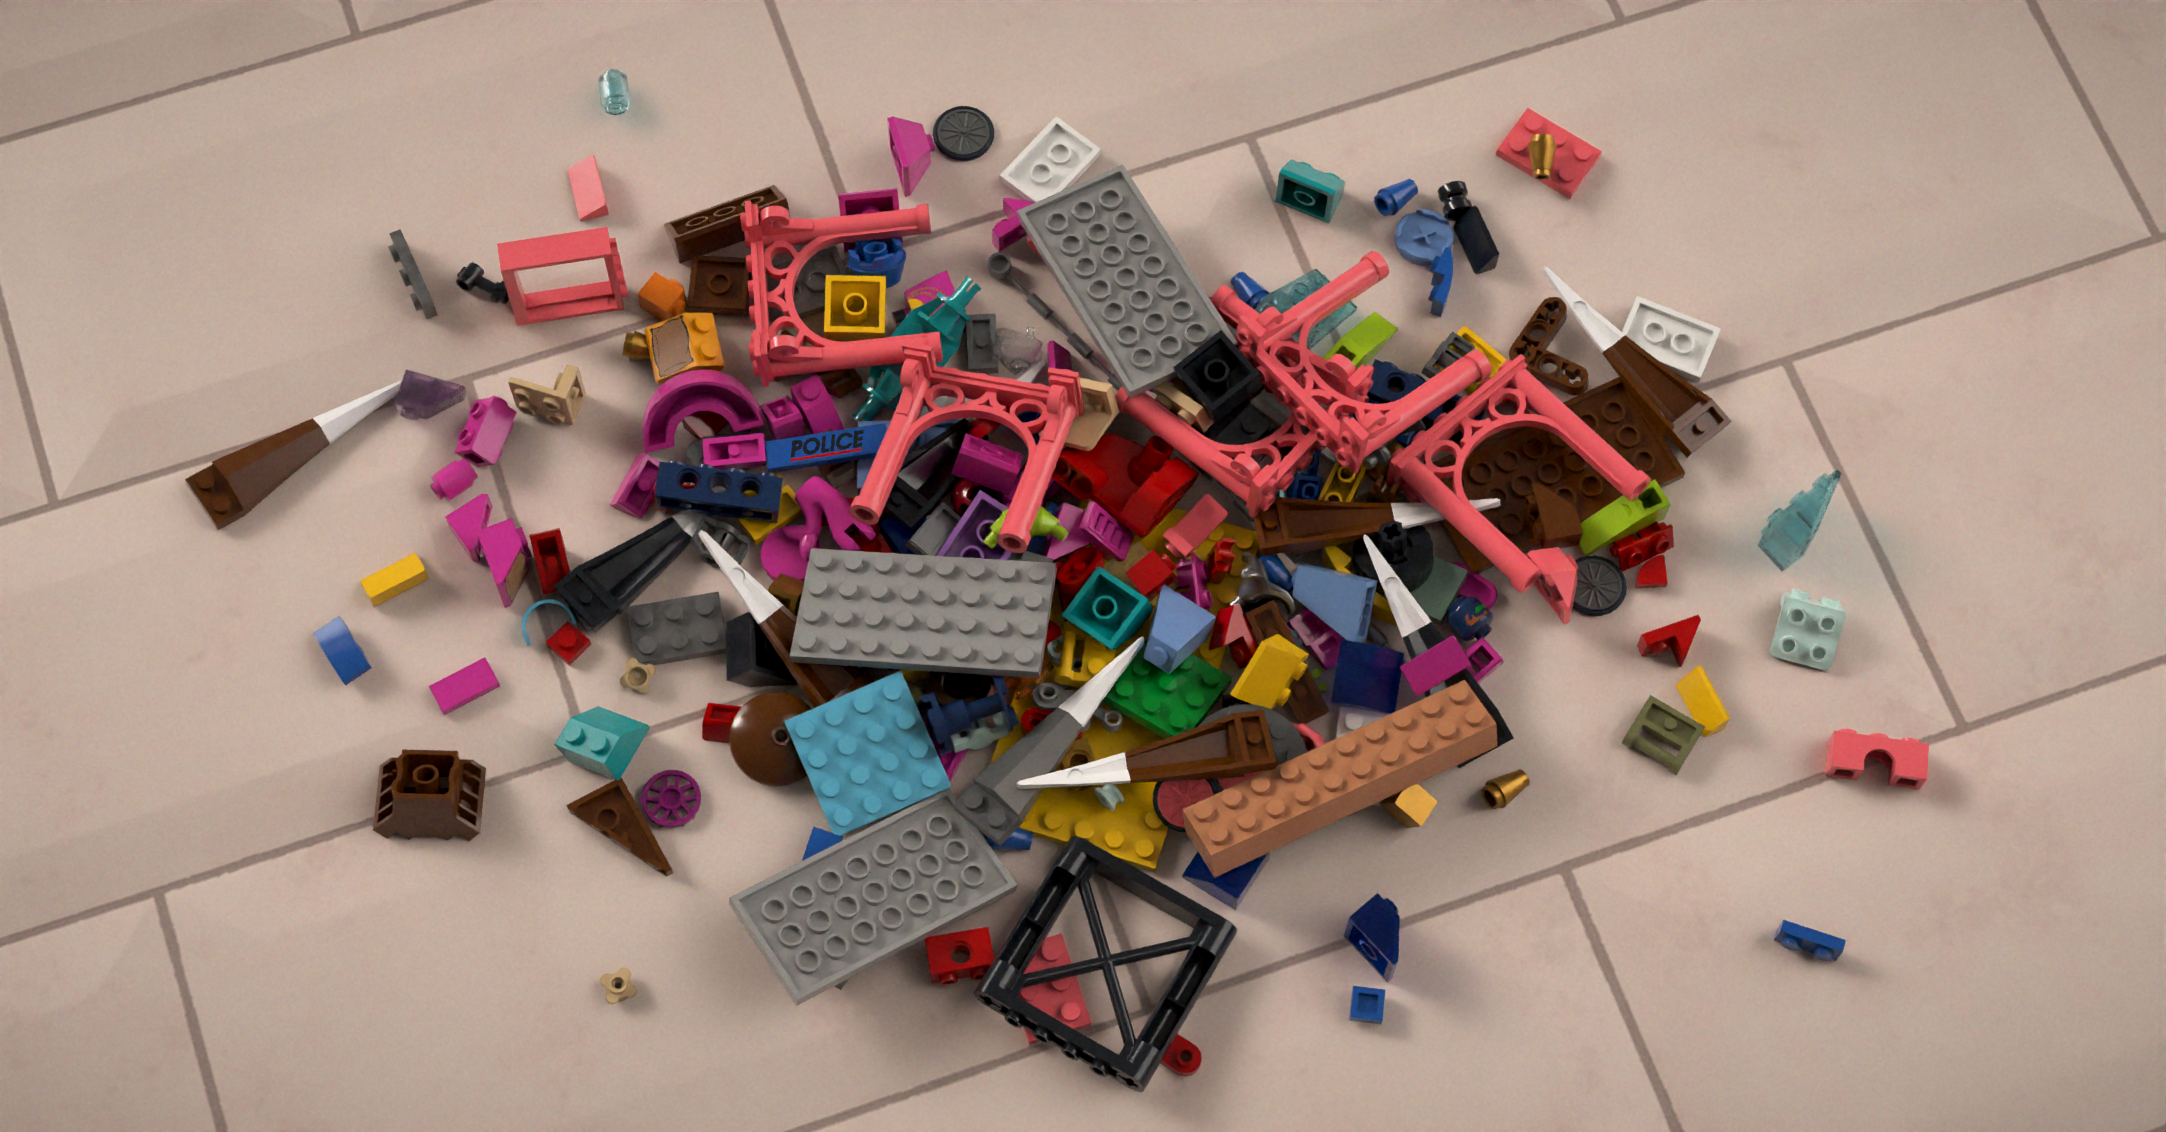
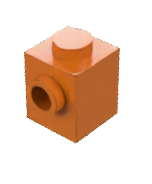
M656 272L653 273L637 293L640 308L662 321L684 313L687 307L684 287L675 279L670 278L668 280Z

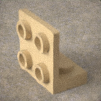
M569 364L566 365L563 374H558L554 389L510 377L508 382L515 405L522 413L532 416L539 414L556 424H563L565 422L573 425L586 396L579 367Z

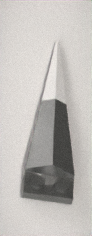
M1144 637L1137 639L974 778V783L953 804L954 811L1001 846L1023 823L1043 788L1018 789L1017 782L1052 773L1056 770L1099 704L1144 645Z

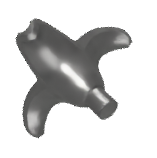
M1244 552L1241 558L1242 562H1248L1249 564L1241 572L1243 581L1240 584L1238 595L1229 602L1230 605L1239 603L1242 608L1245 604L1255 603L1263 599H1276L1285 605L1287 615L1292 616L1295 611L1292 597L1287 591L1268 581L1266 568L1258 558L1250 552Z

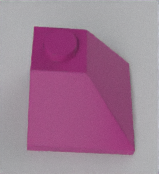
M893 116L888 117L889 148L905 197L910 196L931 164L930 152L935 151L931 134H925L923 125Z

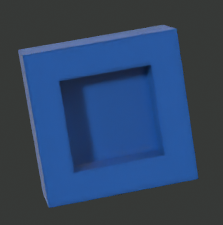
M1353 986L1349 1020L1382 1024L1385 989Z

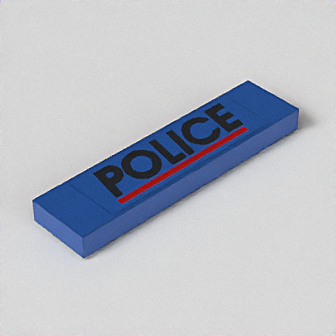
M886 423L765 441L768 472L776 473L874 458L887 431Z

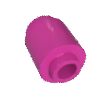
M465 458L460 461L454 460L431 476L433 483L430 487L440 500L445 497L446 500L451 501L471 487L473 481L478 476Z

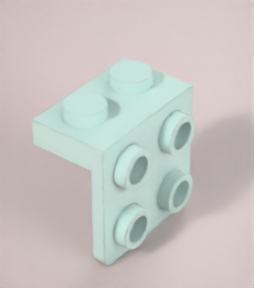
M1792 589L1791 593L1783 591L1780 600L1782 609L1770 648L1771 655L1779 659L1822 670L1830 669L1847 613L1845 608L1839 606V600L1822 596L1820 601L1809 598L1810 593L1803 590Z

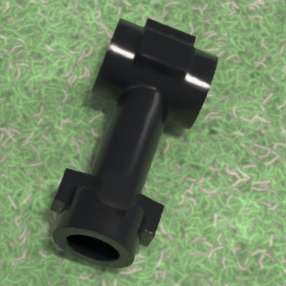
M471 262L467 267L464 266L457 274L458 279L456 283L462 290L470 292L476 286L490 293L491 301L503 304L508 303L509 297L504 281L494 283L482 277L484 270L478 264Z

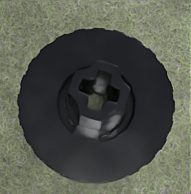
M1391 520L1388 523L1381 524L1378 535L1369 537L1387 563L1396 564L1405 560L1402 564L1390 565V567L1409 592L1418 589L1429 578L1434 563L1433 542L1429 532H1427L1423 525L1403 529L1401 522ZM1364 539L1355 540L1353 543V559L1356 575L1377 580L1376 592L1385 595Z

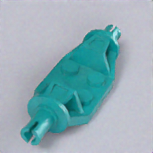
M966 276L965 280L951 297L948 295L945 297L938 292L936 299L911 310L890 337L940 331L943 362H936V365L944 367L959 349L965 323H969L971 320L965 313L966 310L964 308L982 288L975 283L966 292V289L973 282L972 279ZM944 303V305L940 309H938L931 317H929L931 313H933L941 304ZM904 363L871 366L867 384L864 382L862 385L868 391L867 395L869 396L851 417L858 422L867 412L862 421H872L882 408L886 409L888 407L895 412L903 391V386L900 385V375ZM884 371L885 373L883 374L876 388L873 389L878 379L880 378L882 372Z

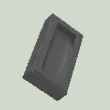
M942 501L905 546L916 555L936 556L962 517Z

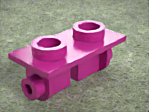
M1191 552L1192 561L1189 558H1182L1178 560V565L1176 566L1177 577L1179 578L1177 579L1178 587L1180 589L1190 587V590L1180 592L1179 594L1210 612V608L1213 607V599L1206 584V579H1209L1208 565L1194 552Z

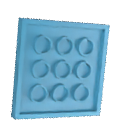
M901 671L784 721L833 834L842 836L952 787Z

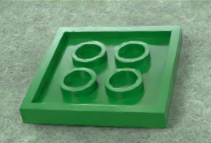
M1146 639L1142 648L1126 667L1102 702L1164 739L1196 728L1229 687L1232 677L1193 654L1168 674L1144 659Z

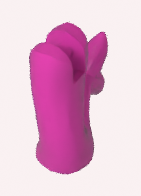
M814 476L806 481L795 495V500L805 516V524L783 528L784 534L789 539L800 543V553L806 562L809 561L811 548L815 549L817 537L822 528L823 513L827 517L833 538L843 550L862 551L854 539L846 534L852 527L856 528L870 542L876 536L871 525L863 524L851 516L849 509L852 503L837 489L818 476Z

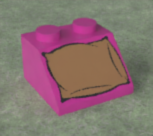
M512 518L476 531L505 608L512 605L530 570L527 558L532 557L522 527L516 529Z

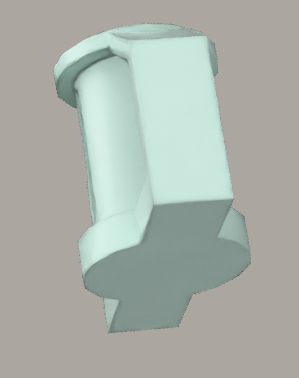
M1002 713L991 715L996 726L995 728H989L985 719L982 718L971 722L972 729L966 731L968 736L961 738L959 733L950 736L955 753L969 748L983 749L994 740L1009 736Z

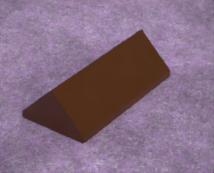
M775 185L665 223L666 232L679 263L691 260L693 255L703 256L745 241L740 214L746 213L745 201L751 200L752 205L757 204L759 213L768 206H782L789 211L786 197Z

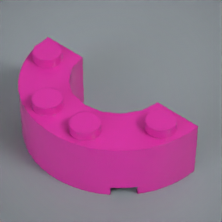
M693 370L681 373L662 384L654 392L646 405L642 418L644 452L649 453L674 447V434L678 424L686 416L697 411H712L721 414L730 422L734 432L763 426L764 422L760 406L752 392L742 382L728 374L714 370Z

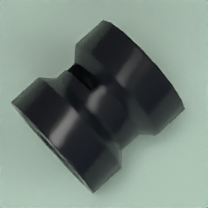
M1451 181L1442 185L1437 191L1440 201L1444 203L1442 210L1444 217L1448 221L1459 220L1472 207L1471 201L1466 197L1468 190L1463 181Z

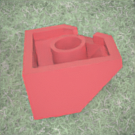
M1559 547L1532 550L1527 553V557L1542 570V574L1534 584V587L1562 623L1566 625L1570 622L1577 586L1578 565L1570 554L1564 555Z

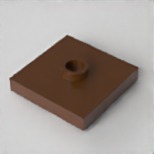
M693 255L687 312L747 316L749 305L748 280H751V273H748L746 258Z

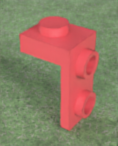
M1205 494L1174 528L1170 527L1163 536L1168 540L1164 546L1177 558L1181 554L1189 558L1191 552H1194L1228 516V512L1209 494Z

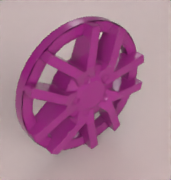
M666 770L654 775L645 784L641 796L642 807L646 816L661 828L685 826L686 823L695 818L702 800L697 782L689 774L679 770ZM668 776H676L675 786H668ZM682 777L690 782V784L680 787V778ZM663 778L664 788H660L653 785L655 782ZM695 789L696 795L684 797L683 793ZM648 791L659 793L658 798L648 797ZM696 801L692 810L686 805V803ZM647 803H652V804H657V805H656L655 808L650 812L649 809H648ZM681 808L688 814L682 819L677 812ZM661 809H663L666 812L660 820L655 816ZM671 813H673L677 821L669 822L667 820Z

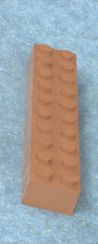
M1463 680L1276 766L1274 770H1267L1182 809L1186 833L1215 878L1497 747L1496 722L1467 682Z

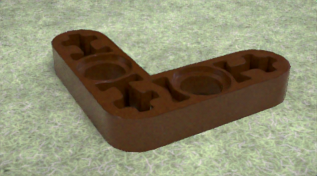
M1549 297L1540 304L1510 347L1509 358L1513 361L1518 357L1517 355H1524L1528 345V358L1525 357L1526 370L1538 381L1573 396L1581 395L1589 386L1587 370L1572 361L1546 350L1567 319V307L1563 300L1558 297ZM1555 309L1559 310V313L1554 312L1549 318L1548 311L1553 312ZM1536 329L1546 332V335L1541 339H1534L1530 336L1531 332ZM1547 363L1557 366V369L1552 373L1541 371V367ZM1577 377H1580V381H1575L1573 384L1570 383V379L1575 380Z

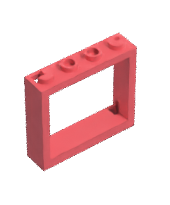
M607 227L497 244L500 270L517 326L624 310L623 297H628L623 267L621 266L616 237L610 238ZM604 258L609 281L524 294L518 273L521 270Z

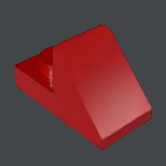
M560 528L529 535L543 595L556 592L554 585L570 573L566 547Z
M1237 603L1222 608L1217 612L1209 651L1228 644L1233 660L1237 663L1239 669L1247 667L1259 645L1240 604Z
M1699 614L1642 634L1637 644L1641 656L1650 653L1653 656L1660 655L1671 648L1679 667H1681L1701 622Z

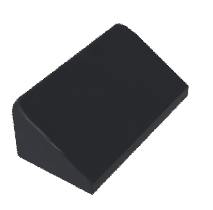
M1476 205L1472 206L1456 221L1453 228L1474 273L1480 274L1495 269L1499 252Z

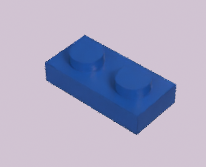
M1786 920L1781 922L1774 941L1782 943L1781 945L1786 949L1792 951L1804 950L1813 953L1815 958L1822 961H1836L1842 954L1846 942L1844 939Z

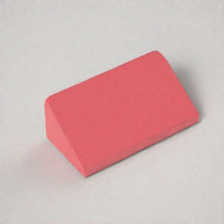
M595 156L587 157L568 168L567 171L580 221L609 215Z

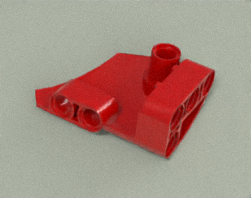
M1109 433L1102 436L1090 451L1063 446L1051 478L1081 500L1090 499L1096 502L1111 516L1143 539L1179 503L1195 483L1199 473L1178 457H1175L1173 460L1169 459L1174 451L1173 447L1158 436L1150 437L1147 444L1143 446L1116 434Z

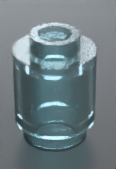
M616 69L605 71L598 78L601 105L605 108V112L610 115L623 114L628 110V105L630 104L627 75Z

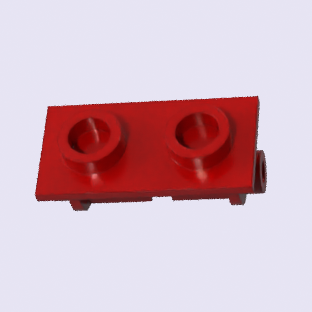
M1656 521L1652 525L1637 531L1639 540L1631 534L1618 541H1614L1613 546L1609 547V550L1614 558L1619 557L1620 570L1623 572L1631 567L1638 566L1642 562L1673 548L1672 524L1667 526L1664 522L1659 523Z

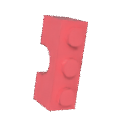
M1852 729L1834 730L1828 740L1825 776L1857 780L1864 771V761L1875 759L1886 766L1889 773L1888 785L1920 790L1927 780L1929 744L1920 743L1915 738L1892 739L1882 733L1864 735L1857 734Z

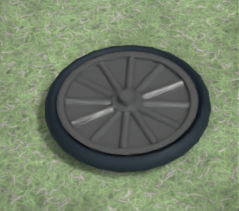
M957 106L946 110L936 120L933 127V139L937 148L947 157L967 161L978 158L988 151L994 139V127L990 118L981 110L970 106Z
M1596 555L1584 556L1575 560L1578 570L1573 608L1590 616H1602L1616 610L1622 604L1627 590L1626 579L1620 568L1611 560Z

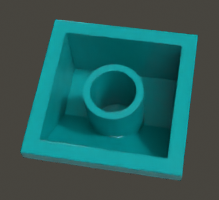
M1291 159L1279 172L1275 202L1330 223L1343 196L1345 181L1333 173H1324L1314 169L1308 163L1297 162Z
M1098 566L1061 616L1113 651L1135 636L1153 612V609L1146 597Z
M598 706L571 717L554 745L569 762L619 781L650 727L647 724Z

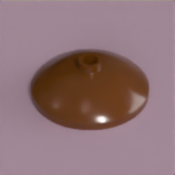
M783 692L764 693L745 703L736 713L729 731L730 751L738 768L751 780L773 787L787 786L807 776L784 721L807 712L812 708L802 699ZM777 731L785 734L784 742L776 740L775 733Z

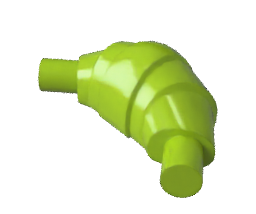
M1040 506L1030 535L1032 538L1034 536H1048L1051 533L1062 542L1069 532L1058 524L1059 519L1046 511L1043 506ZM1008 509L1002 511L1000 517L990 527L992 531L983 541L990 549H993L998 543L997 537Z

